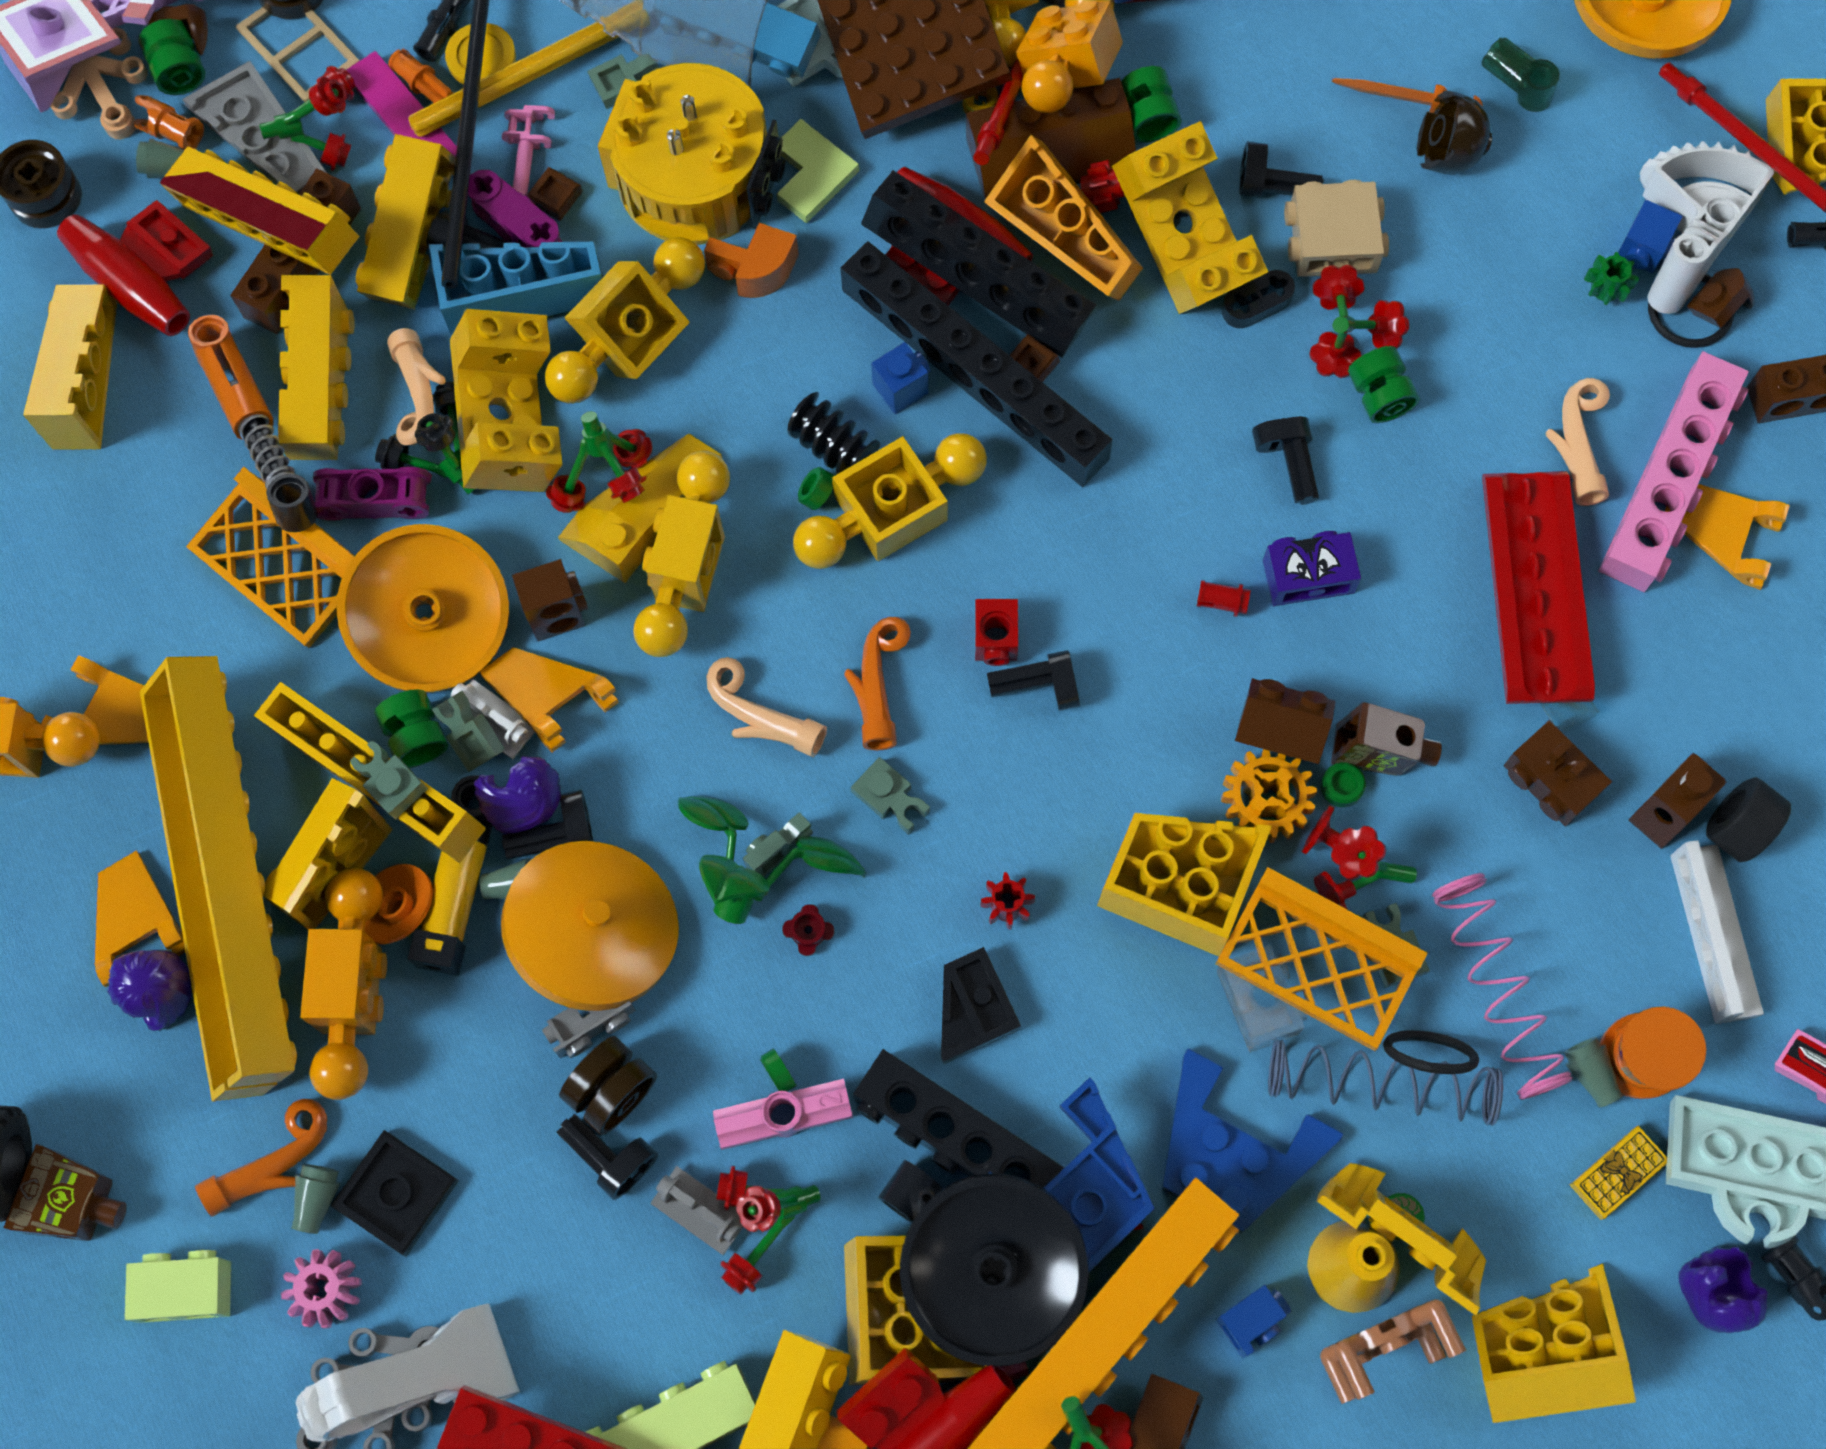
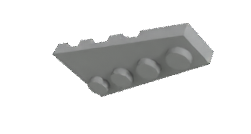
M251 61L246 62L182 99L185 106L276 184L281 181L290 186L299 195L316 168L326 172L308 145L292 142L291 138L280 140L279 136L263 139L259 124L273 121L274 116L285 114L286 112Z

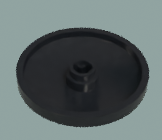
M974 1175L953 1182L940 1190L916 1215L907 1232L901 1252V1287L909 1312L916 1324L939 1348L954 1357L974 1364L985 1366L1013 1365L1035 1358L1049 1350L1059 1341L1078 1317L1087 1291V1250L1081 1231L1073 1216L1046 1189L1029 1180L1013 1175Z

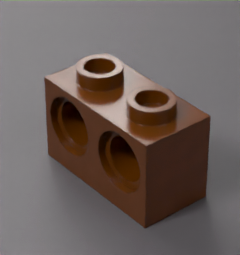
M1826 355L1763 365L1746 387L1749 389L1748 394L1758 424L1826 412Z
M561 559L512 575L523 612L538 642L586 626L581 612L589 609L582 588L579 585L575 571L567 573Z

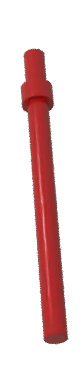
M1018 58L1010 71L1013 80L1005 83L989 121L982 125L977 136L978 146L973 159L978 165H986L989 162L993 151L1000 147L1005 132L1003 127L1022 86V79L1024 77Z
M1670 62L1661 67L1659 76L1677 90L1679 98L1689 106L1696 105L1826 213V190L1711 97L1706 92V86L1695 77L1688 78Z

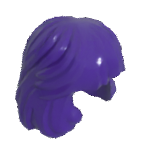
M522 756L521 761L510 768L509 780L504 787H498L495 784L494 775H479L478 779L474 782L476 789L475 797L479 801L480 812L485 815V819L497 831L505 834L525 831L548 821L561 799L559 774L546 760L540 757Z
M159 949L151 951L139 950L114 959L109 971L108 982L110 985L107 991L113 1005H118L125 1014L133 1018L143 1017L148 1029L152 1031H161L165 1027H170L178 1017L185 1014L191 1000L192 986L189 969L176 953Z
M1716 1246L1710 1251L1701 1253L1698 1258L1694 1257L1691 1261L1686 1262L1678 1273L1681 1291L1698 1322L1707 1329L1721 1333L1748 1331L1759 1326L1765 1319L1768 1292L1765 1288H1761L1753 1282L1750 1271L1754 1263L1748 1259V1253L1743 1251L1741 1247L1735 1246L1731 1249H1722Z

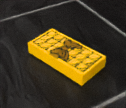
M1636 1126L1569 1185L1596 1216L1603 1220L1667 1164V1156L1639 1126Z

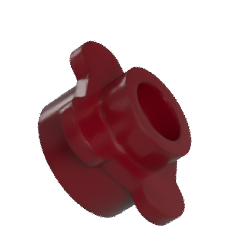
M812 904L803 906L801 911L792 920H787L782 927L783 935L786 938L793 939L798 945L799 953L803 956H812L816 952V947L824 940H831L835 933L834 926L829 922H825L819 914L818 908ZM811 927L813 931L810 934H806L804 929Z

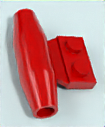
M902 167L897 171L898 174L1032 261L1033 254L999 220L949 186L910 168ZM891 246L885 254L948 306L959 293V289L894 246Z
M155 200L126 222L127 226L120 239L79 214H74L64 219L58 227L57 237L81 269L97 284H104L108 294L123 308L167 336H175L187 326L190 320V313L166 281L186 278L213 257L211 247L164 205Z
M904 1348L837 1410L839 1421L870 1449L873 1447L879 1449H968L1017 1389L1009 1376L999 1366L990 1365L942 1394L937 1376L909 1350Z

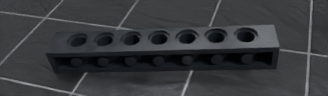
M869 241L840 267L842 291L916 352L919 351L927 361L1082 488L1110 460L1113 441L1111 437Z

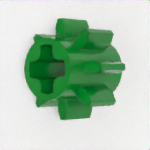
M1615 252L1613 256H1609L1606 259L1598 255L1592 265L1593 268H1589L1584 277L1585 281L1592 283L1588 295L1595 296L1603 301L1604 305H1608L1610 301L1617 298L1624 303L1630 294V290L1634 289L1639 281L1638 276L1631 275L1635 262L1628 261L1626 258L1619 256V252Z

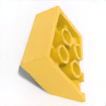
M1780 79L1765 99L1768 143L1816 183L1826 182V79ZM1774 171L1772 178L1784 195L1799 191Z
M332 778L278 867L267 877L263 897L307 930L316 929L329 912L325 893L330 880L342 870L348 868L363 869L393 829L361 792Z
M1134 813L1097 906L1219 957L1229 938L1272 826L1257 824L1256 827L1235 826L1233 822L1216 820L1215 824L1189 821L1186 817Z
M856 1236L844 1244L848 1354L852 1355L848 1364L849 1385H865L904 1348L909 1350L937 1376L939 1383L964 1381L986 1367L985 1365L963 1361L945 1352L934 1344L916 1324L905 1302L900 1280V1259L906 1236Z
M1603 1263L1588 1269V1277L1571 1284L1566 1279L1550 1284L1551 1292L1534 1299L1520 1296L1478 1313L1476 1316H1471L1493 1423L1636 1402L1629 1361Z

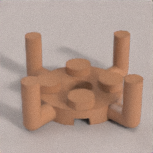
M1431 1300L1324 1348L1320 1353V1359L1341 1404L1355 1398L1359 1400L1375 1393L1362 1364L1379 1355L1387 1354L1418 1339L1429 1364L1445 1358L1446 1355L1430 1324L1431 1322L1448 1358L1465 1352L1466 1349L1445 1305L1439 1300Z

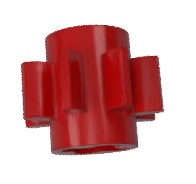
M1109 160L1090 164V168L1087 169L1088 175L1082 176L1080 180L1082 192L1094 206L1098 205L1099 213L1118 209V205L1121 203L1119 198L1126 196L1113 168L1110 167Z
M1004 872L1003 879L998 884L989 880L986 882V889L992 894V897L982 898L980 905L983 908H991L990 924L995 923L999 919L1006 922L1008 930H1011L1013 921L1018 917L1024 921L1029 920L1030 914L1024 908V905L1035 903V895L1024 893L1026 878L1020 879L1017 883L1010 880L1008 873ZM1002 894H1011V899L1014 901L1013 908H1005Z

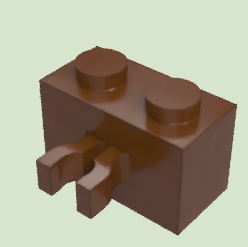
M1252 678L1239 719L1235 741L1319 764L1332 725L1335 700L1328 699L1324 694L1317 691L1307 690L1302 692L1287 688L1281 682L1273 679L1257 680Z
M1550 720L1523 743L1503 765L1508 770V775L1513 783L1523 790L1528 789L1540 801L1539 806L1550 819L1554 821L1559 820L1565 827L1612 783Z

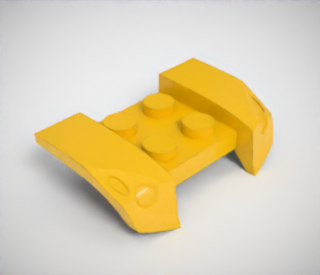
M1350 1162L1330 1178L1318 1193L1317 1202L1355 1229L1358 1228L1366 1215H1369V1221L1371 1222L1369 1225L1376 1232L1391 1242L1398 1236L1409 1244L1407 1247L1410 1250L1409 1254L1415 1260L1430 1270H1433L1436 1266L1434 1274L1435 1286L1475 1316L1480 1310L1479 1293L1486 1258L1463 1228L1460 1229L1452 1243H1450L1376 1190L1386 1173L1375 1168Z

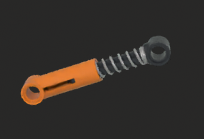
M205 315L197 318L190 324L188 329L189 340L197 361L202 367L237 438L245 441V447L250 451V457L255 461L257 470L260 471V477L265 482L267 498L276 523L287 532L297 533L305 531L314 524L318 515L308 482L303 477L295 474L293 467L288 466L289 458L283 455L284 448L278 445L279 438L272 435L274 433V428L272 427L274 418L231 334L228 323L218 315ZM229 369L234 380L228 381L224 370Z

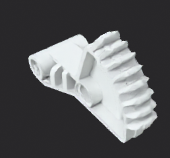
M1704 141L1696 146V148L1687 142L1681 149L1672 146L1667 153L1660 151L1654 159H1649L1643 165L1639 179L1645 188L1643 197L1683 216L1677 227L1683 234L1674 240L1647 295L1649 304L1656 311L1663 314H1672L1678 312L1684 306L1717 256L1759 202L1774 174V170L1764 162L1751 157L1750 150L1746 153L1737 152L1735 144L1730 149H1723L1719 141L1712 148L1708 147ZM1686 177L1713 178L1739 186L1752 193V195L1731 185L1719 182H1698L1681 188L1674 180Z
M483 1304L460 1311L450 1319L451 1321L441 1326L433 1338L423 1343L419 1348L332 1373L317 1383L306 1387L296 1398L295 1402L298 1409L297 1417L300 1427L305 1431L307 1439L324 1442L354 1435L432 1399L440 1404H446L451 1400L455 1403L460 1388L463 1385L501 1400H506L520 1393L490 1304Z

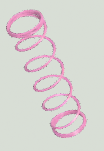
M1476 873L1438 888L1433 892L1432 896L1437 906L1446 909L1468 908L1488 904L1456 928L1451 937L1453 944L1472 947L1506 942L1473 966L1467 977L1469 982L1478 985H1491L1524 980L1492 1003L1484 1015V1019L1492 1023H1513L1541 1019L1507 1044L1501 1054V1058L1508 1062H1529L1559 1058L1517 1091L1518 1098L1524 1100L1571 1082L1574 1077H1571L1572 1073L1564 1072L1534 1083L1563 1061L1564 1056L1561 1054L1526 1058H1507L1505 1056L1509 1048L1541 1026L1546 1021L1547 1016L1533 1015L1510 1019H1491L1488 1017V1014L1494 1007L1526 985L1530 977L1519 976L1488 981H1477L1471 978L1477 968L1508 947L1513 941L1512 938L1508 937L1470 943L1457 942L1455 940V936L1463 927L1496 903L1494 899L1456 905L1440 903L1467 894L1484 885L1487 881L1485 875Z

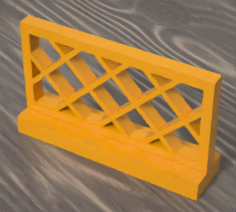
M243 467L234 477L238 485L186 547L299 642L310 648L337 615L338 594L333 597L323 598L322 577L338 575L342 578L355 555L315 522L310 528L297 533L287 532L282 529L283 546L263 548L262 528L275 527L278 524L267 498L265 482L253 472ZM245 498L252 504L253 521L234 524L233 511ZM261 512L269 519L262 520ZM253 529L254 550L235 552L234 532ZM225 533V554L210 555L202 549L213 535ZM291 537L295 539L299 544L291 545ZM308 550L312 555V571L293 573L292 552ZM283 554L284 574L265 577L264 556ZM255 558L256 578L238 579L236 577V560ZM227 561V569L219 562ZM321 562L329 568L321 569ZM313 578L314 599L294 602L293 581ZM285 582L286 603L268 604L266 602L265 585ZM256 586L257 594L249 587ZM315 607V621L304 634L296 627L295 609ZM286 610V618L278 611Z
M1267 867L1215 964L1369 1049L1376 1051L1428 953ZM1259 901L1276 909L1281 925L1258 931L1253 912ZM1286 915L1296 921L1288 923ZM1248 923L1251 933L1241 936ZM1303 926L1315 930L1321 947L1298 953L1291 930ZM1284 932L1291 955L1268 961L1261 938ZM1326 937L1336 943L1328 944ZM1254 940L1261 963L1245 967L1230 959L1229 956L1236 944ZM1346 947L1356 953L1360 969L1338 974L1331 951ZM1323 953L1331 977L1308 983L1301 959ZM1366 959L1376 964L1368 966ZM1293 962L1301 985L1285 989L1275 983L1271 967ZM1387 969L1402 977L1395 992L1378 996L1371 973ZM1263 970L1265 977L1257 974L1256 971ZM1363 975L1371 998L1348 1005L1341 981ZM1333 983L1341 1007L1325 1011L1315 1005L1310 989ZM1303 991L1305 999L1301 998L1295 993ZM1391 1000L1384 1013L1381 1003ZM1371 1005L1374 1006L1379 1024L1373 1036L1356 1028L1351 1014L1352 1010ZM1343 1013L1346 1022L1334 1015Z

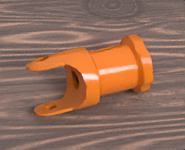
M147 95L135 97V102L138 105L147 108L148 120L136 119L133 122L134 127L158 139L167 138L178 143V146L183 150L187 146L193 149L198 147L204 133V124L195 117L188 119L179 115L174 107Z

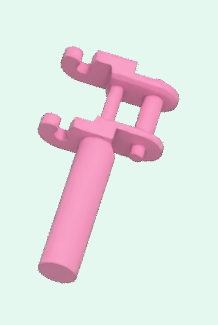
M524 105L523 110L508 109L504 112V117L509 121L508 131H504L501 138L509 144H518L513 188L524 195L528 194L533 149L539 150L540 143H543L545 148H551L552 140L549 137L530 134L531 124L535 123L536 120L543 121L544 114L548 115V119L553 120L555 118V110L548 106ZM517 122L526 123L525 131H516Z

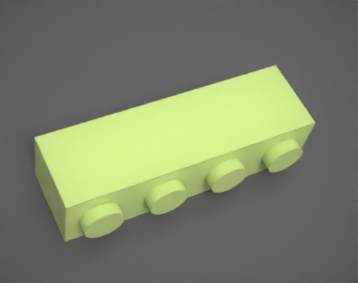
M722 1361L701 1372L703 1381L688 1389H686L684 1382L677 1384L658 1395L661 1403L647 1410H644L642 1404H639L616 1416L619 1424L602 1433L600 1426L586 1431V1433L626 1449H703L747 1426L756 1400L740 1366L734 1364L728 1368L726 1361Z

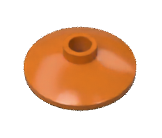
M411 864L394 865L375 875L382 887L383 900L379 911L370 920L365 922L364 932L376 944H390L405 938L422 923L430 909L433 898V887L430 878L419 867Z

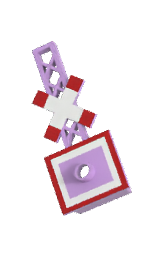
M11 0L0 5V54L6 66L40 113L49 109L74 64L121 44L113 28L124 23L147 25L155 10L179 0Z

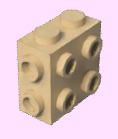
M1348 180L1343 183L1322 184L1313 181L1303 185H1295L1291 201L1285 202L1284 218L1285 225L1292 226L1293 237H1289L1288 256L1290 262H1296L1297 277L1321 276V271L1330 265L1338 268L1344 265H1352L1356 268L1357 274L1378 272L1382 258L1388 256L1389 238L1387 233L1381 232L1380 222L1384 220L1385 206L1383 197H1377L1376 182Z

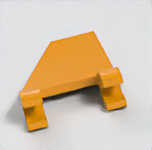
M1698 484L1697 488L1703 490V493L1692 513L1686 511L1681 521L1687 525L1684 535L1742 584L1761 590L1772 563L1755 558L1741 559L1752 521H1756L1764 528L1780 532L1790 505L1780 501H1756ZM1666 506L1664 512H1670L1668 506Z
M514 647L480 671L484 680L523 718L552 753L565 744L566 741L560 735L562 728L550 715L582 691L587 690L595 703L604 712H607L619 703L618 699L613 695L616 691L615 687L604 676Z
M78 655L70 670L76 673L77 678L98 686L84 715L96 724L100 734V745L149 743L140 697V690L144 685ZM45 715L40 725H47L53 717Z
M137 850L98 873L94 965L96 974L105 988L110 985L108 982L109 971L115 957L158 932L167 950L171 949L178 956L185 953L182 930L175 921Z

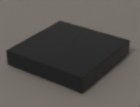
M384 1130L330 1206L406 1257L459 1180Z

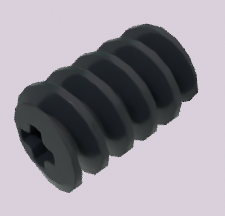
M818 392L809 394L797 405L788 423V435L794 439L800 438V444L804 448H812V454L816 458H824L825 465L831 469L836 468L837 474L875 453L880 447L878 440L870 442L867 446L864 445L868 437L866 430H861L853 436L852 432L856 426V422L853 420H849L841 426L840 422L844 415L841 410L833 412L830 416L827 415L831 408L829 400H825L816 406L815 404L819 397Z

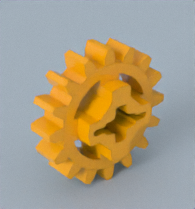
M1265 749L1262 750L1260 758H1256L1249 751L1246 752L1244 757L1245 766L1235 761L1230 769L1233 775H1226L1222 785L1230 790L1223 792L1221 802L1232 804L1225 816L1227 819L1238 817L1240 820L1238 826L1256 827L1257 824L1271 825L1272 828L1268 835L1270 843L1275 842L1280 831L1289 839L1294 833L1293 825L1303 829L1308 821L1303 814L1312 815L1316 805L1308 801V799L1315 797L1317 788L1306 786L1312 773L1311 771L1300 773L1297 770L1301 759L1296 758L1289 763L1285 761L1286 755L1278 753L1277 757H1271L1270 751ZM1261 770H1273L1277 772L1263 773ZM1290 783L1293 784L1296 791V804L1294 803L1295 799L1289 794ZM1241 786L1244 787L1243 791L1249 797V805L1245 807L1241 798ZM1269 790L1276 793L1275 797L1272 796L1268 800L1261 796L1262 793H1267ZM1275 817L1277 820L1269 821L1260 818Z

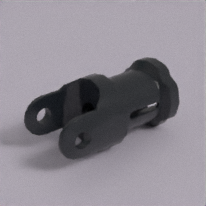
M1795 1235L1789 1242L1768 1250L1761 1256V1259L1765 1263H1771L1789 1285L1787 1292L1804 1308L1808 1315L1817 1321H1823L1826 1319V1273L1820 1266L1815 1267L1797 1245L1799 1239ZM1814 1307H1819L1821 1313H1816Z

